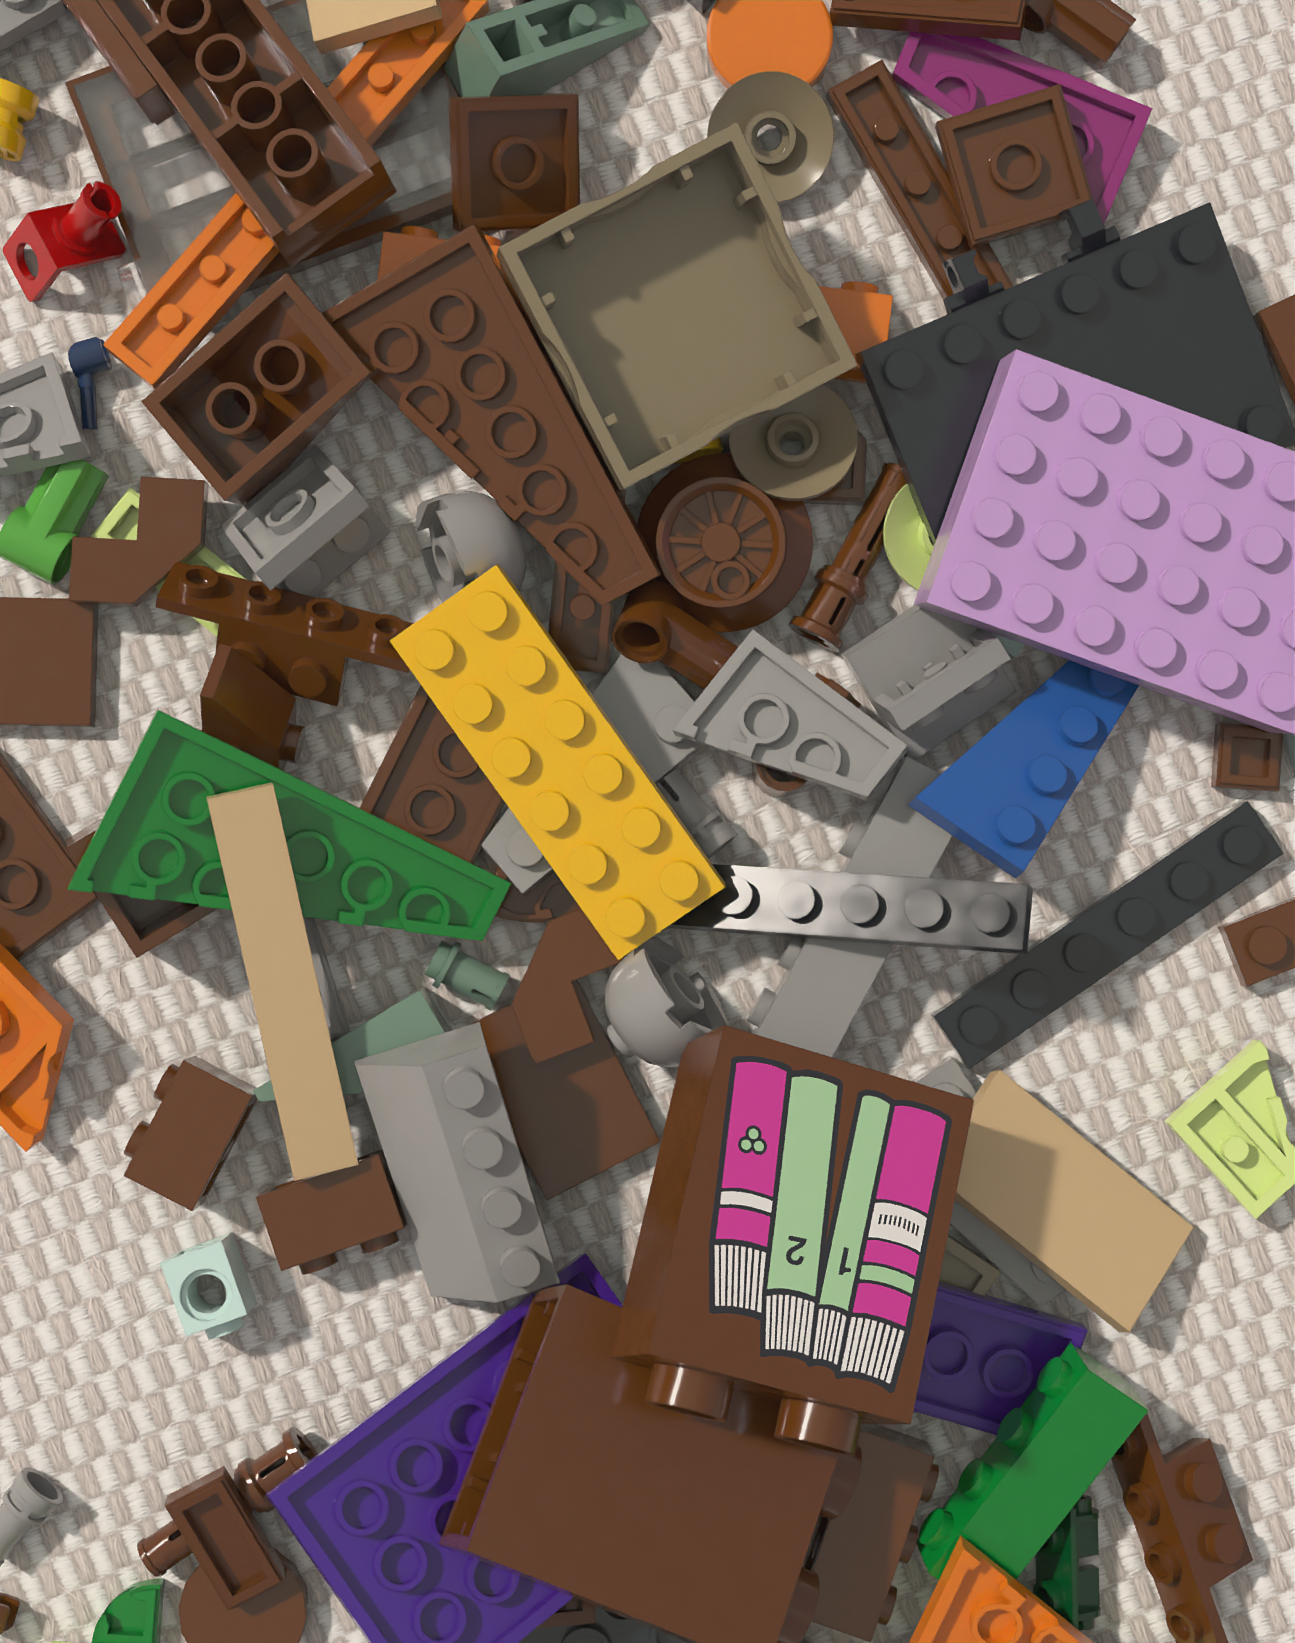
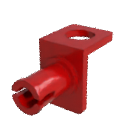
M95 181L94 187H92L91 183H88L81 191L80 197L75 203L28 212L5 243L3 254L29 302L40 300L62 271L118 259L126 252V247L112 222L121 212L122 202L118 193L111 186L100 181ZM26 243L31 246L37 257V277L31 274L25 262L24 248Z

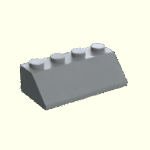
M480 1022L356 1060L355 1066L430 1295L432 1297L498 1303L560 1283Z

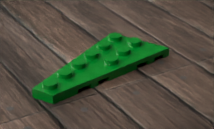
M157 709L67 886V890L112 893L128 895L130 898L160 899L198 904L202 907L232 910L206 797L271 782L275 789L303 917L337 921L341 924L371 925L403 929L405 932L483 941L511 883L488 870Z

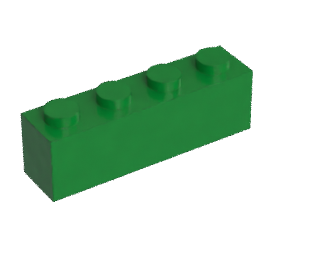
M1071 1342L1060 1357L1051 1359L1041 1370L1037 1379V1386L1021 1407L1014 1408L1004 1417L999 1426L996 1439L981 1458L972 1460L965 1467L960 1476L957 1489L942 1508L933 1510L924 1520L916 1545L928 1573L936 1579H940L961 1535L1013 1578L1017 1579L1149 1411L1132 1385Z

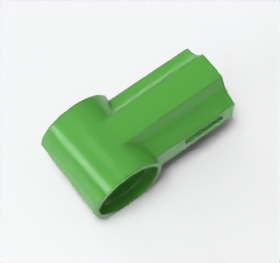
M83 459L46 467L26 505L17 507L4 523L0 531V558L51 585L58 584L71 568L73 536L80 537L78 533L106 484L109 475Z

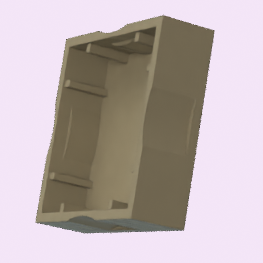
M737 122L652 166L646 174L629 186L608 197L584 202L498 248L496 257L618 490L633 485L705 447L711 441L766 412L777 409L858 366L816 280L802 265L790 244L784 228L781 209Z

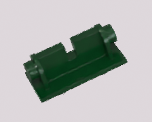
M1088 1495L1081 1496L1035 1555L1036 1583L1033 1587V1594L1078 1630L1094 1629L1095 1618L1101 1616L1099 1567L1092 1564L1079 1566V1558L1099 1555V1510L1092 1507V1497Z

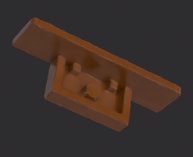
M181 562L173 564L156 597V608L219 624L216 650L219 644L232 646L291 695L338 706L344 689L349 658L406 673L410 671L390 640L414 623L403 621L394 615L377 614L342 605L329 598H315L277 587L270 591L262 581L254 582L219 573L206 566L189 565Z
M1146 1414L1111 1460L1123 1491L1124 1505L1132 1517L1144 1551L1146 1567L1153 1576L1164 1607L1167 1627L1176 1643H1228L1209 1588L1253 1561L1211 1439L1192 1438L1162 1455L1149 1416Z

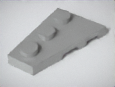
M753 629L672 730L675 736L866 801L871 798L908 751L907 744Z

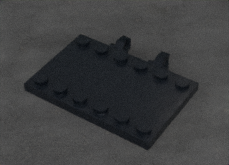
M1093 199L1065 209L1058 216L1068 222L1072 233L1068 242L1072 251L1061 255L1063 265L1005 290L1001 281L989 286L988 277L978 273L973 261L976 255L975 249L957 255L942 263L954 293L943 299L947 315L855 354L933 547L998 364L1002 358L1016 349L1283 448L1295 444L1293 423L1210 202L1122 240L1115 226L1105 229Z

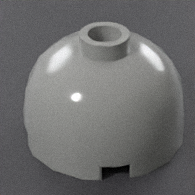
M467 490L446 493L425 500L417 506V532L429 528L432 542L431 547L425 548L421 552L432 584L442 603L496 564H500L517 590L520 591L527 568L526 554L532 552L530 533L518 521H514L500 508L495 499L484 493Z
M652 937L628 953L611 972L605 986V1008L611 1023L607 1027V1033L616 1048L625 1056L632 1057L636 1054L640 1059L649 1064L674 1068L679 1067L681 1055L689 1042L723 1025H729L723 1008L708 983L699 972L688 978L675 965L684 956L660 938Z

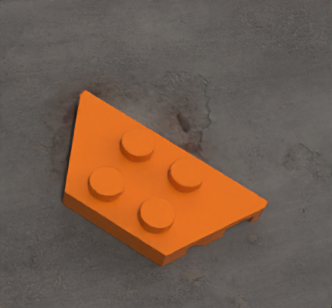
M0 943V1126L27 1152L38 1145L44 1138L74 1018Z

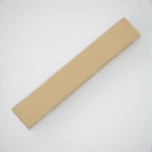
M271 782L206 797L294 1181L359 1165L274 785Z

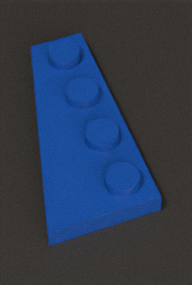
M1068 661L918 794L908 806L1016 879L1027 868L1139 685Z

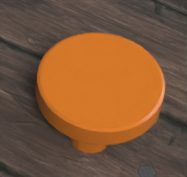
M717 0L708 19L706 49L711 68L719 81L727 89L749 75L767 71L794 75L813 87L823 78L833 43L831 18L822 0Z

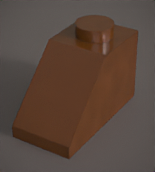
M219 644L200 694L202 731L233 746L237 744L241 750L282 770H285L287 762L296 764L300 758L305 738V726L296 724V698L232 646Z

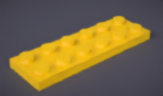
M500 564L493 566L390 640L393 647L618 960L725 888V882Z

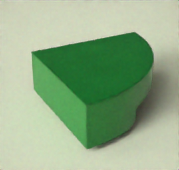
M165 1579L141 1581L120 1592L107 1606L94 1629L92 1643H160Z

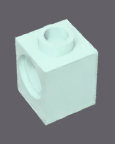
M232 1232L175 1252L160 1263L186 1337L204 1330L208 1340L232 1333L245 1326L242 1316L247 1315L258 1304ZM209 1274L218 1277L223 1282L226 1288V1300L223 1304H209L200 1297L197 1290L199 1276Z

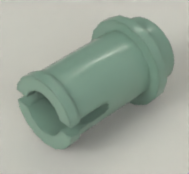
M441 941L424 975L434 979L432 986L438 988L442 983L482 1004L491 1011L501 995L510 974L502 973L459 950L461 943L455 941L453 946Z

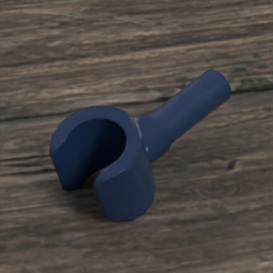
M98 337L78 341L68 351V360L75 377L78 379V388H80L82 429H98L96 384L93 375L112 369L109 352L103 345L105 342Z

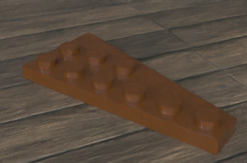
M473 224L322 312L373 373L369 379L399 406L398 409L470 479H474L498 502L497 505L535 537L547 549L546 552L602 606L663 574L479 226Z

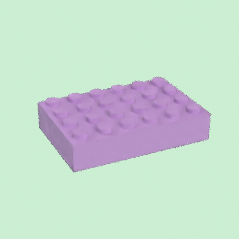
M1016 349L1002 358L998 364L913 605L1267 732L1295 734V452Z

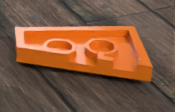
M961 1535L909 1643H1094Z

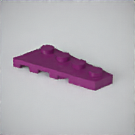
M909 32L892 74L894 81L944 118H950L1061 84L1093 201L1103 224L1107 219L1153 109L979 37Z

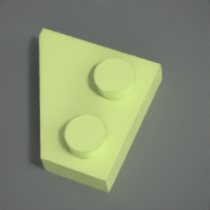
M1253 1039L1164 1122L1248 1215L1257 1219L1295 1184V1146L1289 1141L1286 1130L1288 1121L1281 1097L1276 1095L1266 1061L1270 1059L1267 1048L1260 1040Z

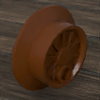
M730 453L700 456L670 471L658 482L647 497L637 522L642 536L663 573L655 579L671 584L683 599V611L715 632L746 630L758 626L777 615L793 600L800 590L811 563L813 533L811 521L803 500L785 501L765 495L761 490L744 480L736 469Z

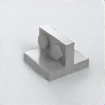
M317 445L305 453L220 526L254 573L270 591L277 587L311 597L319 594L390 533V530L370 508L367 501Z
M913 605L841 654L888 731L908 745V751L904 756H908L913 760L918 759L1017 692L1001 666L1011 658L998 637L975 626Z

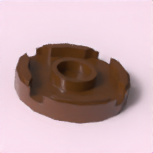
M273 1548L287 1570L286 1582L227 1611L199 1564L185 1583L178 1607L181 1633L186 1642L299 1643L307 1622V1605L309 1601L307 1585L296 1565Z

